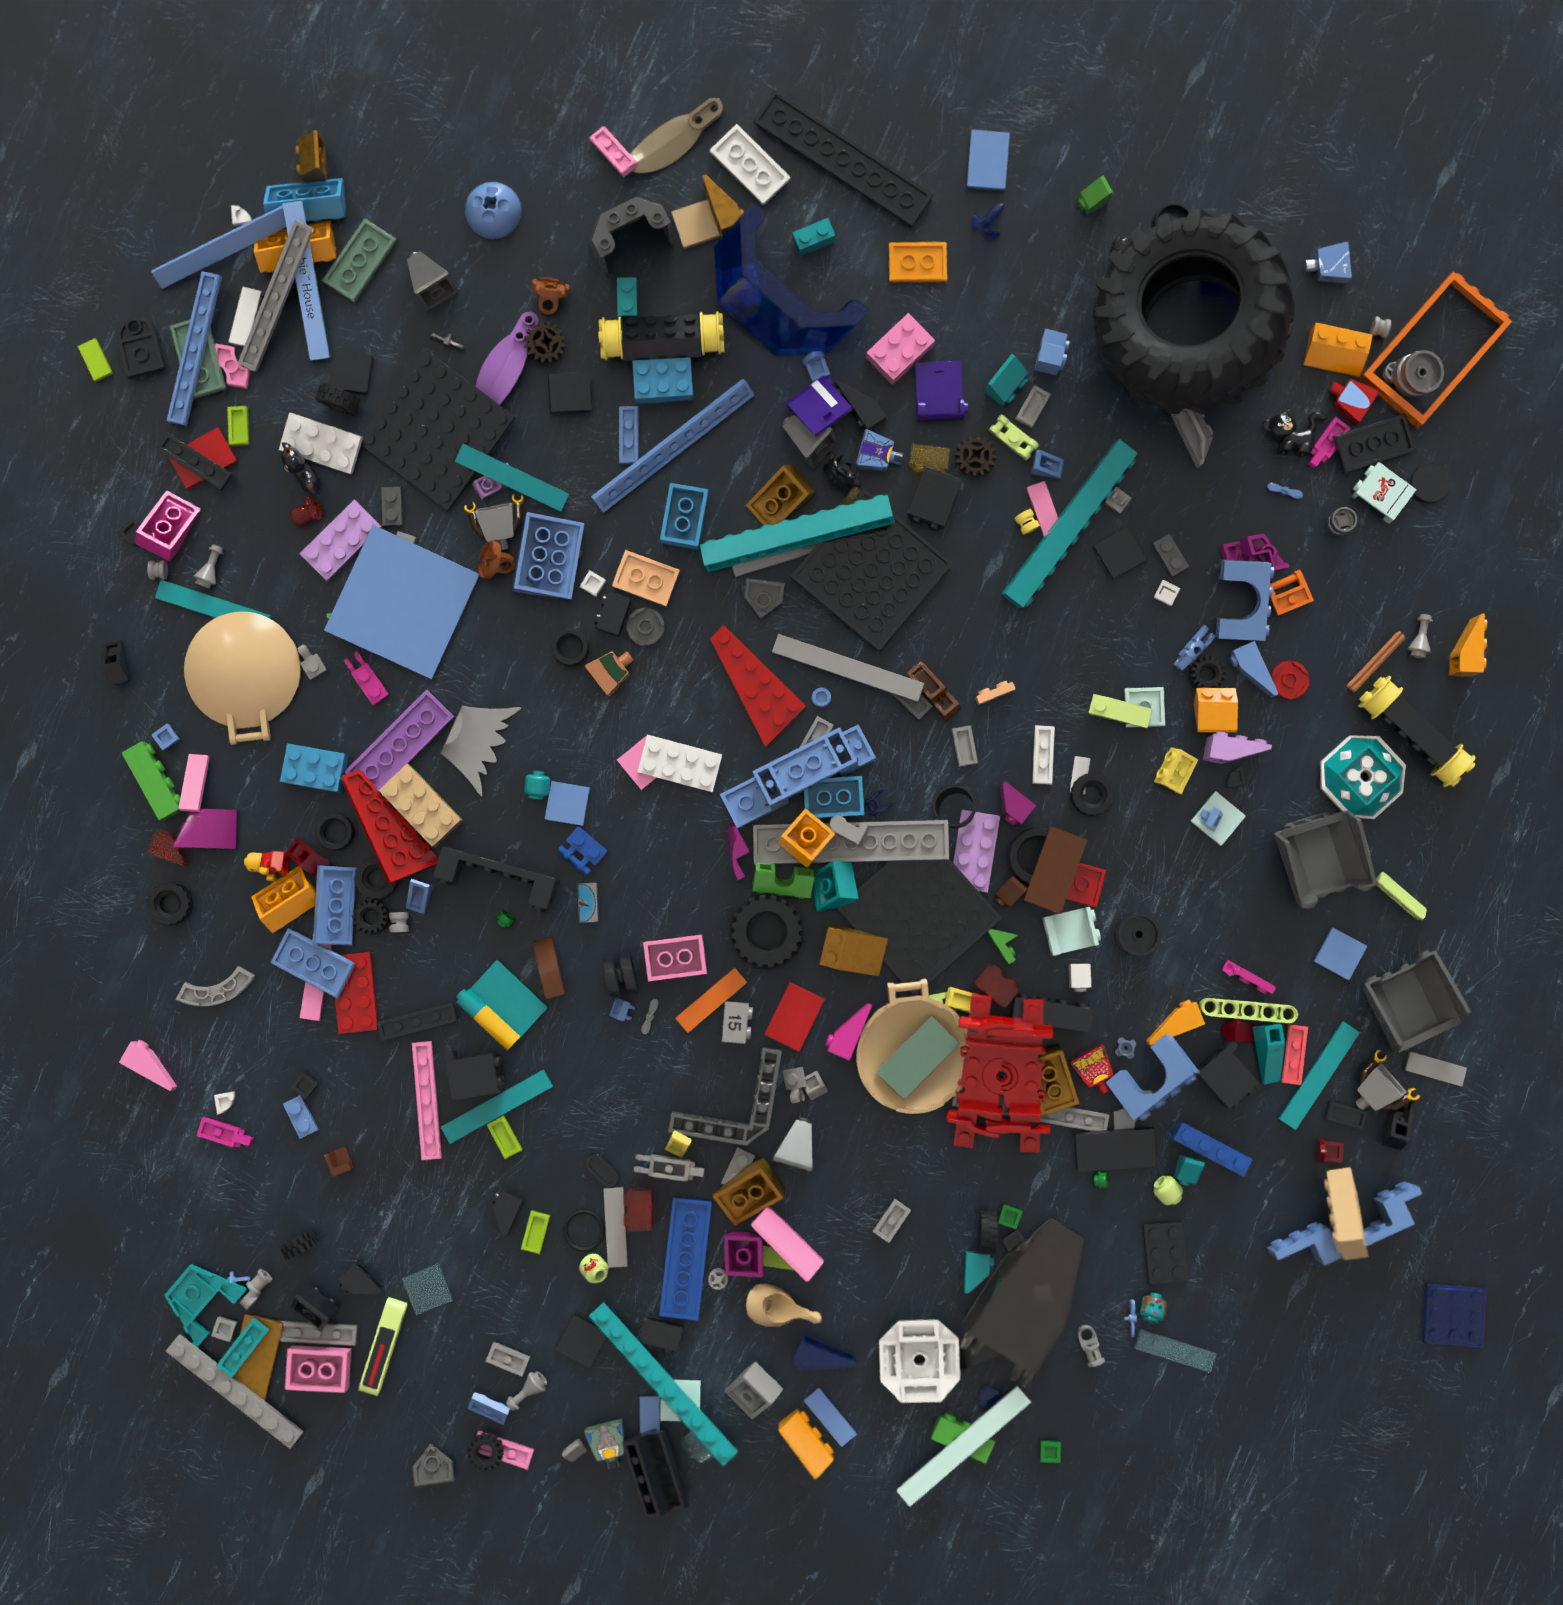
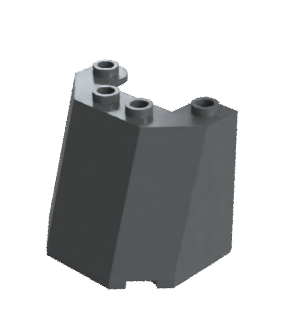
M634 197L599 215L589 245L606 277L609 276L604 256L612 253L615 248V242L611 233L645 216L651 227L655 229L662 228L670 245L674 244L671 222L662 205Z
M1349 810L1332 815L1330 812H1322L1287 823L1284 826V830L1274 833L1296 903L1302 909L1315 907V904L1319 902L1318 898H1324L1332 892H1343L1351 886L1360 889V891H1368L1377 885L1362 821Z
M1436 950L1422 952L1418 955L1419 959L1416 963L1412 965L1407 963L1399 967V971L1393 974L1388 972L1381 977L1374 975L1365 980L1366 983H1364L1362 989L1394 1055L1403 1051H1410L1446 1034L1450 1029L1464 1023L1471 1014L1468 1005Z

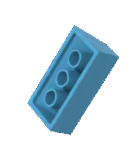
M343 178L267 186L263 202L265 214L282 206V203L303 201L306 221L318 222L322 219L331 218L337 220L345 217L346 205Z

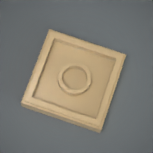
M708 199L671 212L684 249L720 237Z

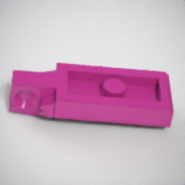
M1334 417L1312 447L1310 453L1313 456L1307 464L1314 468L1317 467L1320 461L1325 463L1336 450L1332 436L1350 431L1351 428L1337 417Z
M1229 960L1225 962L1222 968L1229 976L1239 975V980L1248 985L1250 982L1256 984L1257 987L1255 989L1264 994L1267 992L1273 994L1276 989L1271 983Z
M202 1117L196 1135L220 1144L238 1148L241 1144L250 1146L254 1140L253 1137L244 1135L245 1130L207 1117Z

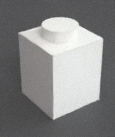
M1068 964L1069 988H1074V992L1086 991V988L1091 987L1090 964Z

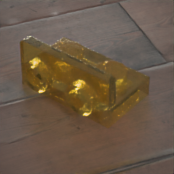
M912 444L909 468H913L915 472H923L925 466L947 473L950 448Z

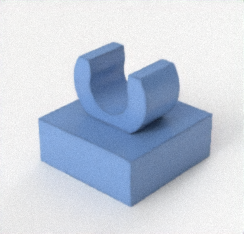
M1213 807L1211 813L1202 809L1199 816L1206 821L1205 826L1215 832L1223 813L1221 810Z
M615 998L609 1016L621 1021L625 1019L631 1020L632 1017L628 1016L627 1012L628 1009L635 1010V1007L630 1005V1002Z

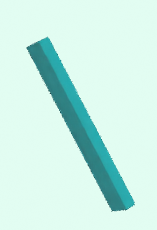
M462 444L455 462L558 511H562L569 496V493L466 444Z
M164 580L160 581L155 595L156 599L214 618L233 612H251L269 619L272 617L271 615Z
M1344 1021L1341 1022L1302 1081V1084L1278 1119L1294 1130L1298 1128L1360 1033Z
M543 1069L441 1126V1129L451 1144L553 1087V1084Z

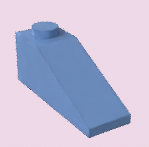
M1255 641L1230 652L1231 656L1229 659L1233 667H1236L1241 674L1271 698L1278 695Z

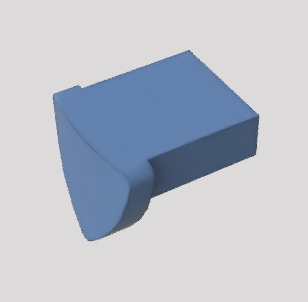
M820 351L811 352L802 361L803 366L807 368L812 383L821 376L825 378L830 376L824 360V353Z

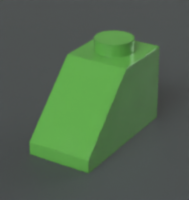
M1104 175L1081 191L1078 204L1081 210H1085L1087 215L1107 205L1113 193Z

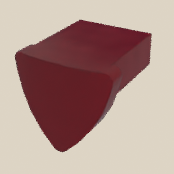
M1234 1019L1225 1023L1220 1030L1231 1042L1253 1043L1254 1034L1252 1027L1255 1024Z
M1318 1139L1316 1146L1317 1162L1342 1163L1344 1143Z

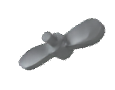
M433 333L430 335L432 340L441 342L446 347L452 345L463 350L465 346L453 342L451 334H448L445 338Z
M653 999L650 1002L649 1012L646 1014V1020L641 1028L642 1034H647L650 1031L651 1021L654 1019V1013L659 1005L657 999Z

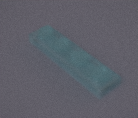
M1139 1329L1134 1346L1137 1350L1210 1373L1216 1357V1353L1142 1329Z

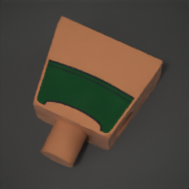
M612 651L588 663L585 667L609 697L630 675L625 667L634 660L628 652L617 658Z

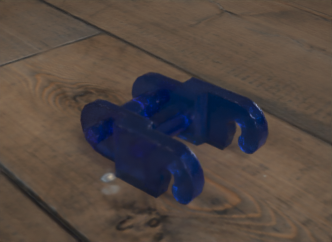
M884 789L870 796L871 799L869 801L868 799L865 800L864 805L867 804L871 811L869 815L873 814L875 816L877 811L881 813L893 805L891 803L883 808L878 803L876 796L884 792ZM873 800L875 801L878 809L874 810L873 806L870 803Z

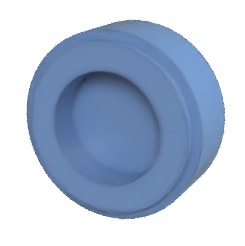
M817 688L812 694V702L817 707H826L831 701V694L826 688Z

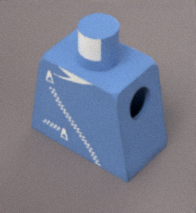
M1348 242L1318 249L1314 254V259L1305 260V272L1315 271L1317 281L1348 283L1352 278Z

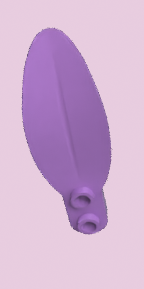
M525 312L521 315L512 333L494 347L479 372L476 387L499 405L502 404L511 392L524 368L528 348H524V345L528 341L523 340V338L529 336L526 330H532V324H536L538 327L539 322L537 315L533 312ZM532 319V322L526 323V320ZM523 335V338L517 339V336Z

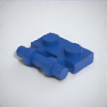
M579 826L566 839L571 847L567 850L561 845L557 850L562 855L561 858L565 861L568 860L575 866L578 872H582L586 876L591 872V869L586 866L590 861L596 866L608 852ZM576 850L584 856L581 861L573 855Z

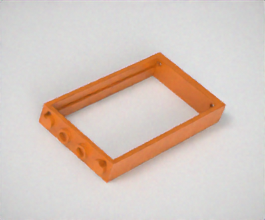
M1452 272L1359 380L1365 385L1378 390L1380 398L1400 415L1405 414L1407 421L1418 429L1512 321L1505 312L1498 310L1490 299H1485L1476 287L1466 283L1463 276ZM1451 284L1494 320L1499 327L1422 415L1373 372Z

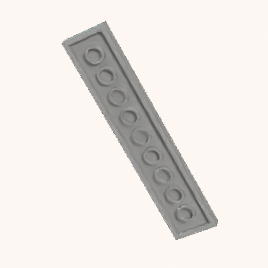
M948 820L849 823L857 828L860 824L869 828L861 845L859 846L835 833L812 863H830L832 861L949 860ZM824 823L831 829L830 823ZM791 824L753 825L754 865L756 862L770 864L800 863L777 844L780 837Z

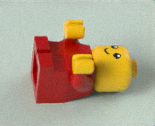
M272 851L264 854L251 852L244 859V865L248 871L267 875V881H276V873H279L281 876H287L290 857L285 852Z

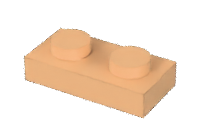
M1003 681L996 685V689L990 691L989 688L979 691V695L975 698L977 704H983L1014 691L1015 686L1013 682L1007 683V681Z

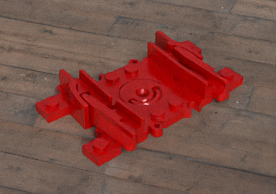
M972 994L969 1017L961 1016L958 1021L959 1028L977 1030V1033L967 1032V1046L960 1048V1055L966 1058L963 1062L962 1078L957 1082V1085L963 1086L965 1090L963 1092H956V1096L959 1098L958 1110L950 1109L947 1112V1122L956 1123L953 1146L973 1148L975 1133L994 1138H1000V1133H1020V1152L1040 1153V1134H1050V1125H1031V1122L1041 1123V1103L1039 1101L1046 1099V1092L1040 1089L1042 1067L1045 1066V1061H1040L1037 1057L1040 1054H1046L1042 1046L1043 1038H1053L1052 1025L1043 1024V999H1023V1018H1008L989 1015L991 996ZM1001 1071L1006 1074L1003 1078L998 1076V1073ZM999 1095H1003L1004 1105L1009 1107L1010 1119H1002L1003 1106H998ZM977 1114L985 1118L986 1125L976 1123Z

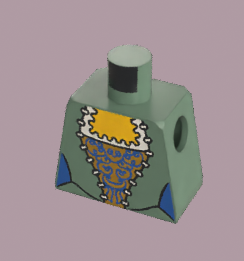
M623 1418L586 1427L585 1435L596 1460L606 1459L609 1470L620 1467L618 1456L625 1453L622 1442L625 1441Z

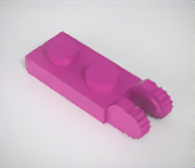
M356 651L354 655L362 665L356 670L348 658L344 662L374 706L389 696V693L370 665Z

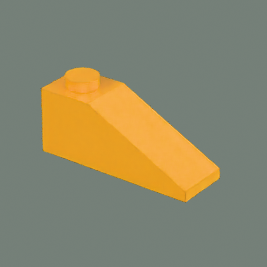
M1186 1000L1179 1003L1180 1007L1175 1008L1146 1040L1147 1044H1154L1165 1034L1176 1036L1205 1025L1197 1002Z

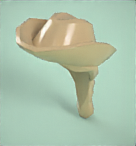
M767 1283L755 1285L747 1298L748 1316L755 1323L765 1327H780L798 1318L809 1320L813 1323L821 1322L822 1317L819 1312H811L797 1305L789 1293L775 1285Z

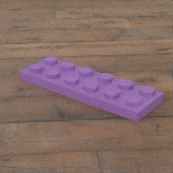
M426 689L344 772L349 774L360 769L380 793L379 790L406 764H409L455 716Z

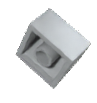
M755 1361L724 1392L753 1419L772 1405L783 1388Z

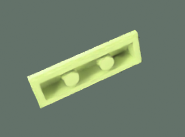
M1384 872L1378 875L1376 886L1416 920H1423L1425 918L1427 909Z

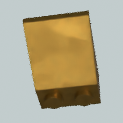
M706 174L702 175L703 188L722 241L744 234L746 218L743 209L739 210L737 203Z
M787 464L777 471L746 506L763 525L772 526L779 524L782 520H788L817 491L793 464Z
M832 923L827 930L819 965L843 971L880 976L889 938Z
M1059 1043L1044 1048L1046 1054H1040L1037 1057L1038 1060L1045 1061V1066L1042 1067L1040 1089L1046 1092V1099L1039 1101L1041 1103L1042 1116L1079 1104L1065 1056Z
M764 1157L744 1168L712 1196L735 1226L783 1199L785 1186Z

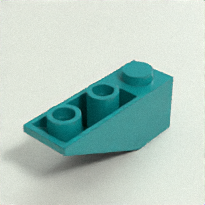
M1268 1023L1254 1026L1252 1028L1262 1085L1279 1082L1285 1047L1282 1024Z

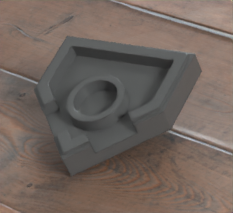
M746 578L744 598L760 619L783 602L785 582Z
M431 1443L413 1465L414 1487L455 1481L453 1461Z

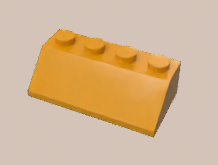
M331 221L307 224L314 228L310 239L313 263L319 261L328 262L335 259L336 246ZM287 228L281 229L254 243V254L260 273L275 271L288 238Z

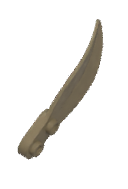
M710 98L690 114L676 117L653 131L631 152L630 155L638 164V167L631 172L640 174L651 173L668 167L679 160L694 146L702 131L723 114L722 102L717 98ZM717 107L716 112H711V109ZM697 119H702L700 124L696 123Z

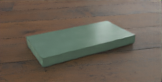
M364 218L322 282L355 303L396 244L397 239Z
M190 320L170 326L179 364ZM211 328L193 400L226 389Z
M930 1016L876 1072L905 1099L959 1043L933 1016Z

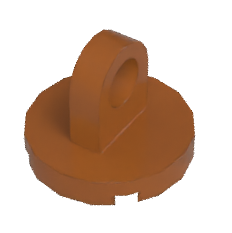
M543 277L539 281L534 279L531 283V290L539 294V309L547 315L553 314L557 310L559 298L569 295V285L566 283L564 286L557 279ZM551 300L554 305L551 308H545L543 302Z
M491 540L485 543L480 553L482 564L479 563L478 565L479 575L483 578L491 579L496 572L506 574L513 571L515 562L512 555L501 552L499 542ZM505 561L510 562L508 565H501V563Z

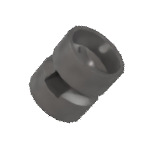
M1341 507L1327 518L1326 528L1334 536H1343L1356 526L1357 515L1351 508Z

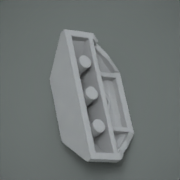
M1184 408L1179 414H1171L1196 468H1199L1205 461L1213 438V431L1209 424L1206 425L1203 419L1205 415Z

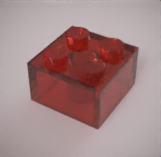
M985 965L971 983L987 996H991V999L1000 1007L1006 1008L1020 991L1017 988L1018 983L1010 977H1003L1001 975L1003 971L996 965Z
M629 1187L628 1191L623 1195L624 1207L627 1206V1212L624 1214V1227L627 1226L628 1232L652 1231L654 1227L653 1187Z

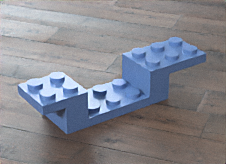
M859 724L844 732L839 727L752 771L754 774L753 778L721 793L720 796L737 829H740L789 804V797L837 773H840L841 777L876 760V757Z
M1404 1181L1395 1185V1189L1391 1191L1388 1189L1383 1190L1377 1194L1378 1197L1373 1198L1383 1220H1375L1370 1223L1369 1227L1363 1229L1366 1246L1415 1224L1405 1202L1422 1194L1419 1186ZM1317 1222L1306 1226L1307 1229L1302 1232L1298 1230L1288 1235L1289 1238L1284 1240L1277 1239L1271 1242V1246L1267 1247L1269 1254L1277 1260L1308 1246L1315 1260L1323 1265L1343 1257L1342 1253L1337 1252L1330 1229Z

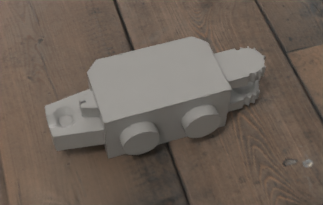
M636 1154L635 1157L639 1161H650V1167L637 1166L634 1167V1171L646 1173L651 1177L688 1181L693 1180V1176H704L705 1168L695 1167V1162L689 1159L654 1154L651 1156Z

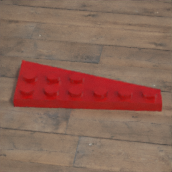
M723 625L710 640L766 748L806 705Z
M360 769L340 778L389 884L437 865L439 856L432 852L431 847L422 841L412 826L397 810L395 811L385 797H382Z

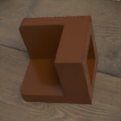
M346 1146L324 1155L332 1177L354 1168Z

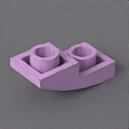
M486 476L472 483L482 500L506 487Z

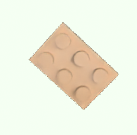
M625 550L612 587L667 607L680 570Z

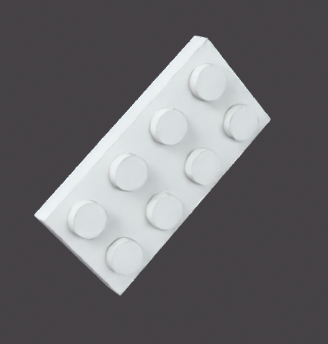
M738 124L710 149V153L763 206L790 181V176Z
M289 413L281 443L291 444L305 459L353 474L363 437L294 413ZM280 444L279 450L281 451L284 450L282 444Z
M647 735L637 773L713 792L722 754Z

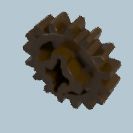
M539 321L538 327L536 324H532V330H526L529 336L523 338V340L528 341L524 348H529L527 355H534L532 360L539 358V362L543 363L546 359L547 363H550L552 358L554 360L558 359L557 354H563L560 348L566 347V344L562 343L565 336H560L563 330H556V323L550 326V321H546L544 325L542 321ZM538 331V337L536 340H533L534 334ZM541 340H547L548 344H542ZM556 344V348L552 353V346Z
M979 434L976 435L975 439L969 435L968 441L965 439L961 440L963 446L957 445L956 449L960 452H955V457H959L955 463L961 464L959 470L965 469L966 476L971 472L973 477L976 476V473H979L982 477L984 470L989 473V466L994 467L995 465L992 460H996L997 455L992 453L996 451V448L990 447L992 441L985 442V436L981 440L979 439ZM964 450L967 453L966 460L963 459ZM986 452H988V461H987V462H986V459L984 458V454H985ZM973 453H980L979 458L971 459ZM971 465H974V466H978L979 468H973V467H970V466H971Z

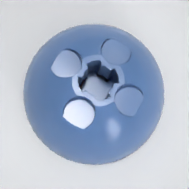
M487 182L476 187L468 196L465 205V216L470 228L479 236L488 239H499L512 233L518 226L522 215L521 203L516 193L508 186L498 182Z

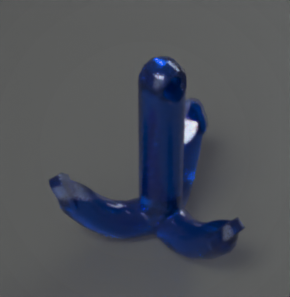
M998 203L995 208L989 211L982 222L979 221L977 213H974L972 218L973 224L977 228L982 229L988 236H998L1001 234V231L991 230L989 225L1004 209V204Z

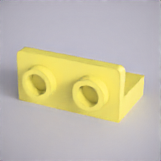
M1170 748L1165 755L1161 768L1156 774L1154 782L1164 785L1177 794H1182L1198 759L1181 749Z

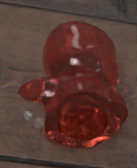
M305 496V505L297 506L290 512L291 521L297 526H304L313 518L317 521L322 520L323 508L317 499H310L308 496Z

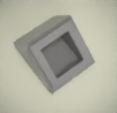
M818 1071L805 1077L807 1086L804 1089L810 1100H814L828 1092Z
M576 1439L563 1450L562 1456L573 1462L585 1453L587 1448L580 1439Z

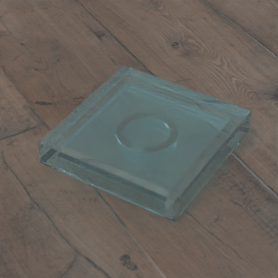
M440 1263L402 1278L416 1315L454 1300Z

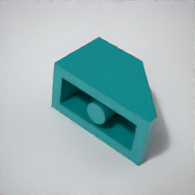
M1179 1155L1174 1178L1182 1185L1190 1186V1183L1196 1184L1205 1163L1195 1158Z
M965 1251L964 1293H970L990 1274V1269H993L994 1264L993 1257L987 1254H980L979 1251Z

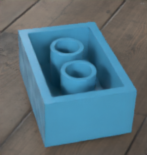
M690 357L633 361L636 404L694 400Z
M670 483L660 536L661 544L699 550L709 497L708 489Z
M287 743L280 782L342 793L343 783L340 778L346 774L344 771L347 769L349 755Z
M862 776L827 778L805 789V808L818 819L833 818L835 816H864Z

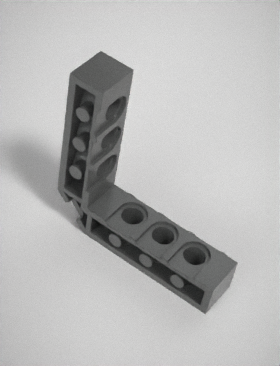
M762 1048L750 1124L672 1111L668 1132L673 1133L676 1131L682 1135L746 1146L769 1130L782 1050Z

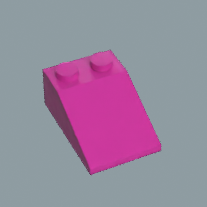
M166 490L137 529L135 544L170 562L183 544L201 508Z
M866 1003L836 1029L833 1035L829 1034L825 1046H828V1052L850 1060L872 1007L871 1004Z

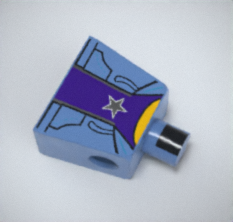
M865 429L856 468L887 471L889 462L900 465L903 454L892 451L894 441Z

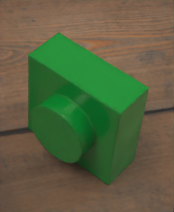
M1003 1204L997 1223L1017 1230L1023 1211Z
M1040 1440V1462L1060 1463L1061 1442Z

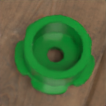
M503 910L500 914H497V922L500 926L504 928L513 926L515 918L509 912Z
M1098 1171V1175L1094 1176L1095 1187H1099L1100 1190L1108 1188L1107 1172L1101 1173V1171Z

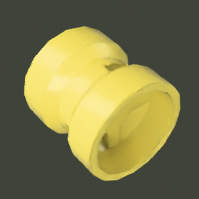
M1032 509L1026 510L1014 518L1016 523L1020 524L1023 535L1040 527L1039 522L1033 517Z

